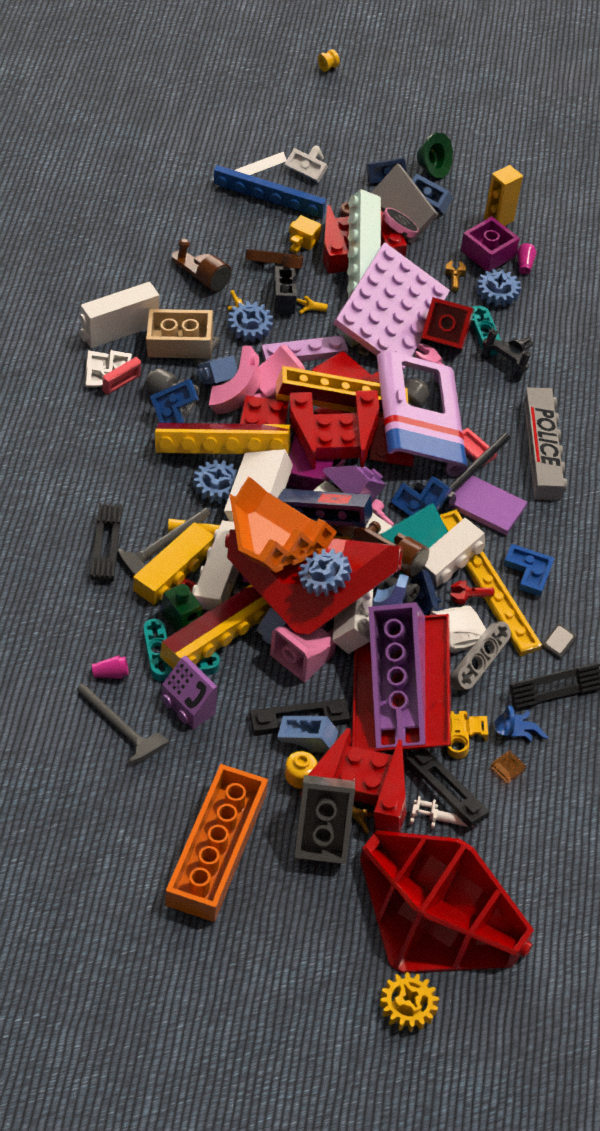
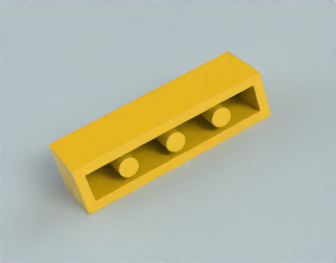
M194 522L133 576V591L155 606L162 600L163 593L174 588L176 585H180L187 575L199 568L200 564L207 558L209 547H212L214 543V535Z

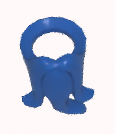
M507 705L504 713L494 721L496 726L495 733L501 736L524 737L531 742L532 736L526 731H532L541 738L548 739V736L536 723L525 721L529 717V710L523 715H515L513 707Z

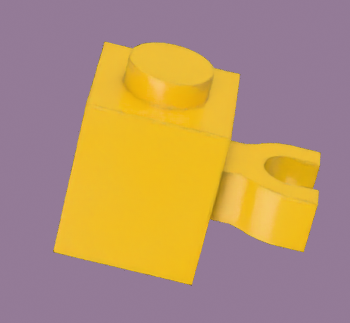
M300 215L289 227L290 242L293 243L289 251L297 254L301 247L311 250L320 240L321 224Z

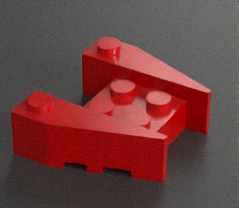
M330 205L327 206L323 247V263L328 274L347 271L349 260V216L335 218ZM381 211L380 247L385 242L406 258L407 243L403 234L396 232L386 224L384 217H382L383 212Z
M378 390L356 391L355 413L313 414L312 392L290 393V426L292 431L296 433L298 442L303 447L312 469H316V459L359 458L360 467H364L370 444L373 441L374 432L378 426Z
M346 728L308 775L355 781L354 801L376 806L374 810L375 828L390 832H400L406 816L402 740L398 739L393 755L352 747L351 729Z

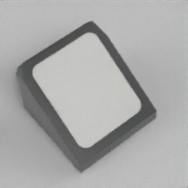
M558 623L542 643V646L561 659L574 646L577 636Z

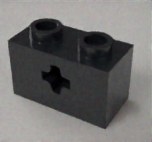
M275 266L273 280L274 313L294 314L297 299L296 268Z

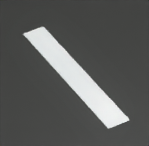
M281 152L235 171L251 175L287 160L284 152Z

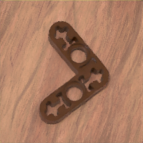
M246 249L245 252L246 260L283 264L284 267L301 269L303 267V255Z

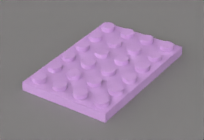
M384 242L333 322V325L376 356L383 351H392L412 357L422 339L421 336L432 297L445 300L450 290Z

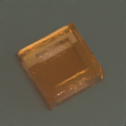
M509 750L493 761L491 768L508 784L526 770V765Z

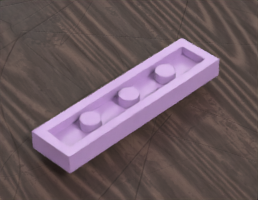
M343 335L265 344L261 348L264 361L283 344L288 346L300 362L331 358L341 351L348 355V348Z

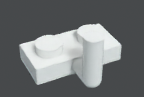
M314 146L309 154L294 148L285 162L286 168L319 183L328 168L327 164L322 162L324 157L319 146Z

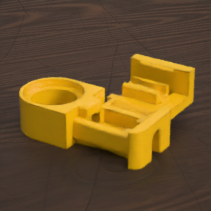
M451 711V745L455 742H461L465 745L462 750H454L451 746H447V752L452 758L461 759L467 756L469 752V735L473 737L475 734H479V736L484 738V741H488L487 716H469V719H467L468 714L466 711H459V714H454V711Z

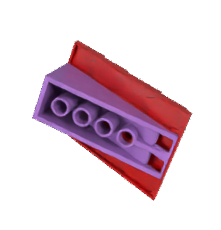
M417 602L368 607L370 642L354 650L352 747L375 752L395 751L398 739L402 740L403 750L451 746L450 615L425 616Z

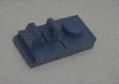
M405 158L366 163L368 183L381 182L396 164L401 165L406 171Z
M421 570L409 583H416L420 586L419 593L414 602H417L424 615L428 616L431 611L444 609L439 608V604L442 601L441 598L436 597L430 572Z

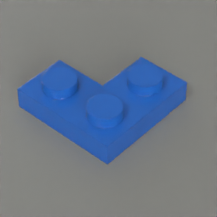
M190 379L150 396L160 423H185L180 408L199 400Z
M432 476L421 494L402 483L391 502L410 516L433 503L438 511L452 489Z
M511 544L504 561V566L524 572L519 590L541 597L555 558Z

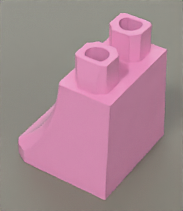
M287 345L279 346L265 362L257 367L263 374V377L254 397L278 400L276 399V380L282 366L305 370L304 365Z
M325 623L311 634L295 633L289 626L277 627L272 631L270 655L305 683L335 654L337 644L333 641L334 628L328 632L324 631Z

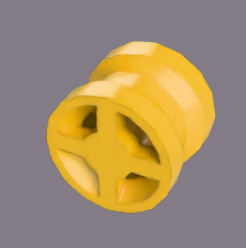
M333 49L327 51L326 54L321 53L317 57L318 65L324 72L340 65L339 56Z

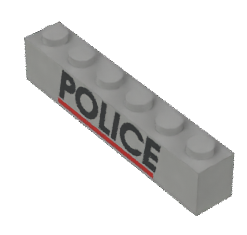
M527 387L524 397L534 500H561L562 493L567 490V479L563 478L565 462H561L563 446L559 445L561 430L557 429L559 414L555 413L557 398L553 397L552 388Z

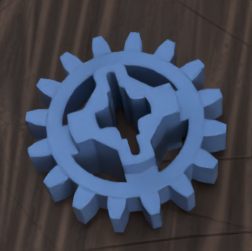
M493 269L492 273L485 271V275H480L477 282V294L481 295V300L487 299V304L493 302L494 306H497L501 303L505 307L506 303L512 305L513 300H518L521 292V282L517 281V276L511 277V272L505 274L503 269L500 272Z
M246 301V305L238 303V308L233 306L232 312L228 314L230 333H236L237 339L243 337L244 342L247 339H251L254 342L255 338L261 341L263 335L268 337L269 331H272L273 316H270L271 311L265 310L264 304L260 307L257 306L256 301L253 305L249 301Z
M214 460L213 464L205 462V467L199 466L198 472L194 473L193 487L196 488V494L202 493L201 499L203 500L207 497L210 498V503L214 499L218 500L219 504L222 503V499L228 501L239 469L234 470V464L227 466L224 460L221 464H218L217 460Z
M322 549L319 555L313 552L314 557H306L307 564L300 565L302 571L298 572L303 588H306L309 594L314 591L316 596H319L321 592H324L325 596L329 595V591L338 593L337 588L339 586L345 588L344 581H350L351 579L349 574L352 573L348 557H344L341 551L336 554L335 549H331L329 553Z

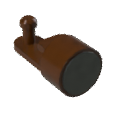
M187 239L179 240V251L172 253V261L196 277L197 281L209 290L217 292L223 289L230 280L231 267L214 255L203 254L193 257L187 253L190 242Z
M372 521L368 528L357 527L354 529L353 534L356 541L403 546L400 572L411 578L419 574L427 563L429 548L409 536L406 537L399 533L394 537V543L377 534L381 531V525L376 521Z

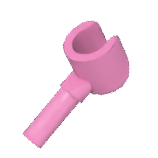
M375 499L372 502V513L391 526H394V523L382 512L384 504L380 500Z

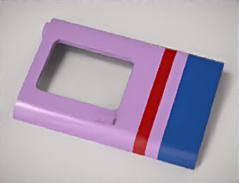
M392 351L379 353L377 355L388 453L392 454L396 451H401L446 462L447 474L452 477H459L468 468L454 370L449 366ZM402 365L415 370L433 373L434 380L440 385L443 414L410 406L407 403Z

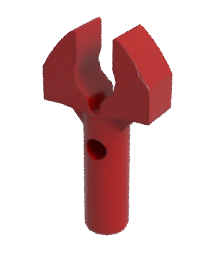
M458 581L451 585V591L461 593H450L452 601L461 605L466 604V600L470 597H493L495 590L493 587L470 588L467 586L466 581Z

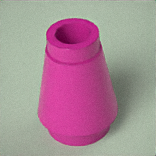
M522 244L517 250L519 272L521 274H529L531 272L537 254L532 244Z
M118 655L92 664L94 678L123 679V676L129 675L126 656L120 657Z

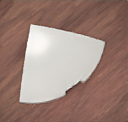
M112 350L109 354L88 351L85 387H102L103 376L130 361L132 354Z

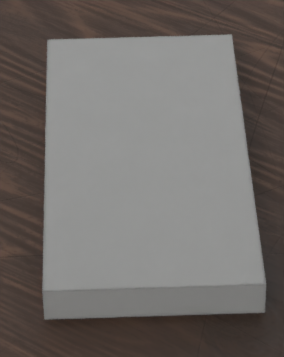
M396 164L371 192L381 197V206L384 210L386 208L395 209L416 224L419 231L414 238H408L407 233L403 232V236L411 244L438 216V213L399 164Z

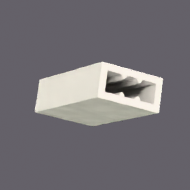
M150 282L82 304L81 314L79 315L82 329H80L82 340L86 341L90 348H94L146 330L148 327L149 309H159L158 292Z
M286 450L245 453L230 494L236 496L249 476L268 493L278 498L283 489L286 488L293 467ZM229 495L224 512L228 520L234 522Z

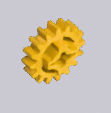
M406 972L403 979L396 974L394 982L388 980L386 988H382V998L379 1004L380 1007L384 1008L382 1015L383 1017L390 1016V1025L395 1022L399 1023L398 1030H402L404 1025L408 1026L410 1032H413L415 1025L422 1030L425 1022L431 1024L433 1020L432 1015L436 1016L439 997L434 996L436 988H428V979L421 982L419 980L420 974L410 978L409 972ZM397 992V997L392 1001L393 994ZM426 1002V1003H427V1007H426V1009L422 1012V1011H421L422 1006H423L424 1003Z

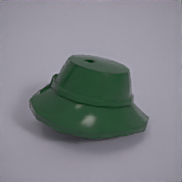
M434 132L427 137L425 144L419 147L417 152L418 164L426 169L433 178L442 179L449 173L453 159L451 140L444 133Z

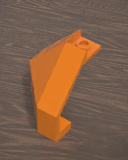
M249 476L236 496L229 494L238 550L251 561L273 572L283 570V566L288 564L295 565L303 562L313 552H316L318 555L321 554L322 549L326 550L337 533L327 522L318 519L316 522L268 493Z

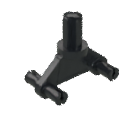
M490 329L487 338L482 343L481 358L488 359L491 350L494 349L515 363L516 371L513 379L521 381L524 372L529 367L528 361L531 353L527 349L533 346L532 338L514 339L510 342L495 340L498 331Z

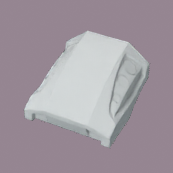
M471 606L430 612V615H450L451 653L470 651L486 630Z

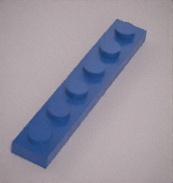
M216 165L214 169V184L320 218H323L325 215V198Z

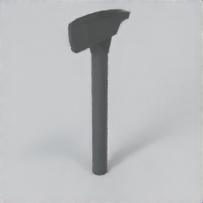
M204 508L143 551L137 553L124 552L119 548V555L125 566L135 576L146 566L144 562L147 558L175 540L194 522L198 524L211 514L207 508Z
M85 684L78 686L77 691L135 746V755L129 759L130 765L146 760L168 745L169 740L157 732L147 739L141 737Z

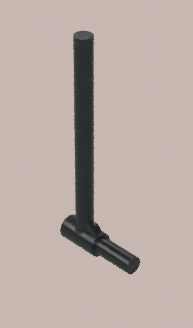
M503 433L448 486L452 491L443 504L448 506L455 504V492L510 440L507 433ZM416 483L414 490L421 493L426 485Z

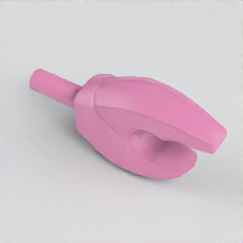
M418 344L417 348L423 354L415 351V358L444 365L442 364V357L434 348L425 344Z

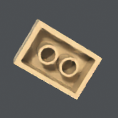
M149 309L146 337L148 357L211 358L214 329L213 310Z

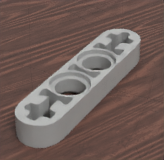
M501 621L489 625L451 675V684L456 690L461 691L472 688L508 642L511 630L507 623ZM485 642L490 646L489 654L484 650ZM473 657L478 661L477 670L472 666Z

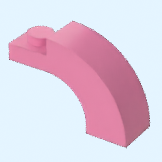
M251 346L242 347L240 365L236 375L225 384L212 386L209 406L216 414L229 413L242 407L246 395L254 396L258 390L263 374L257 368L259 356Z

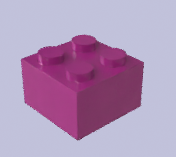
M490 217L463 233L460 251L485 271L490 272L517 255L520 238L495 218Z

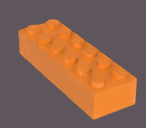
M220 764L166 889L165 906L215 922L266 798L268 779Z

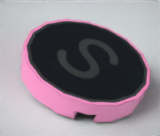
M386 208L382 214L386 224L398 233H407L408 238H414L419 231L412 220L395 209Z

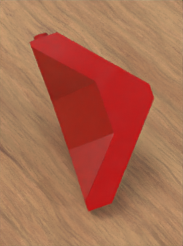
M230 529L229 534H226L225 547L228 548L227 559L295 633L301 634L313 633L391 575L400 571L402 565L403 546L333 538L326 549V553H329L331 549H335L336 554L341 551L344 557H348L352 573L349 574L351 579L350 581H344L345 588L340 586L337 588L338 593L329 591V595L325 596L324 592H321L319 596H316L314 591L309 594L307 589L303 588L298 572L302 571L300 565L307 564L306 560L295 565L288 564L283 566V570L273 572L251 561L238 550L235 529Z
M377 830L362 848L360 862L388 964L400 973L509 968L515 965L520 956L525 958L533 946L530 940L534 929L476 850L460 838Z

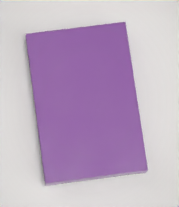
M472 475L455 492V504L447 507L453 510L457 509L459 513L507 536L527 507L528 502Z

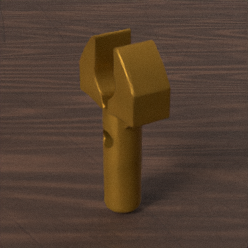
M453 260L446 264L445 275L451 276V290L457 292L459 290V277H465L466 266L459 261V266L455 270L452 267Z

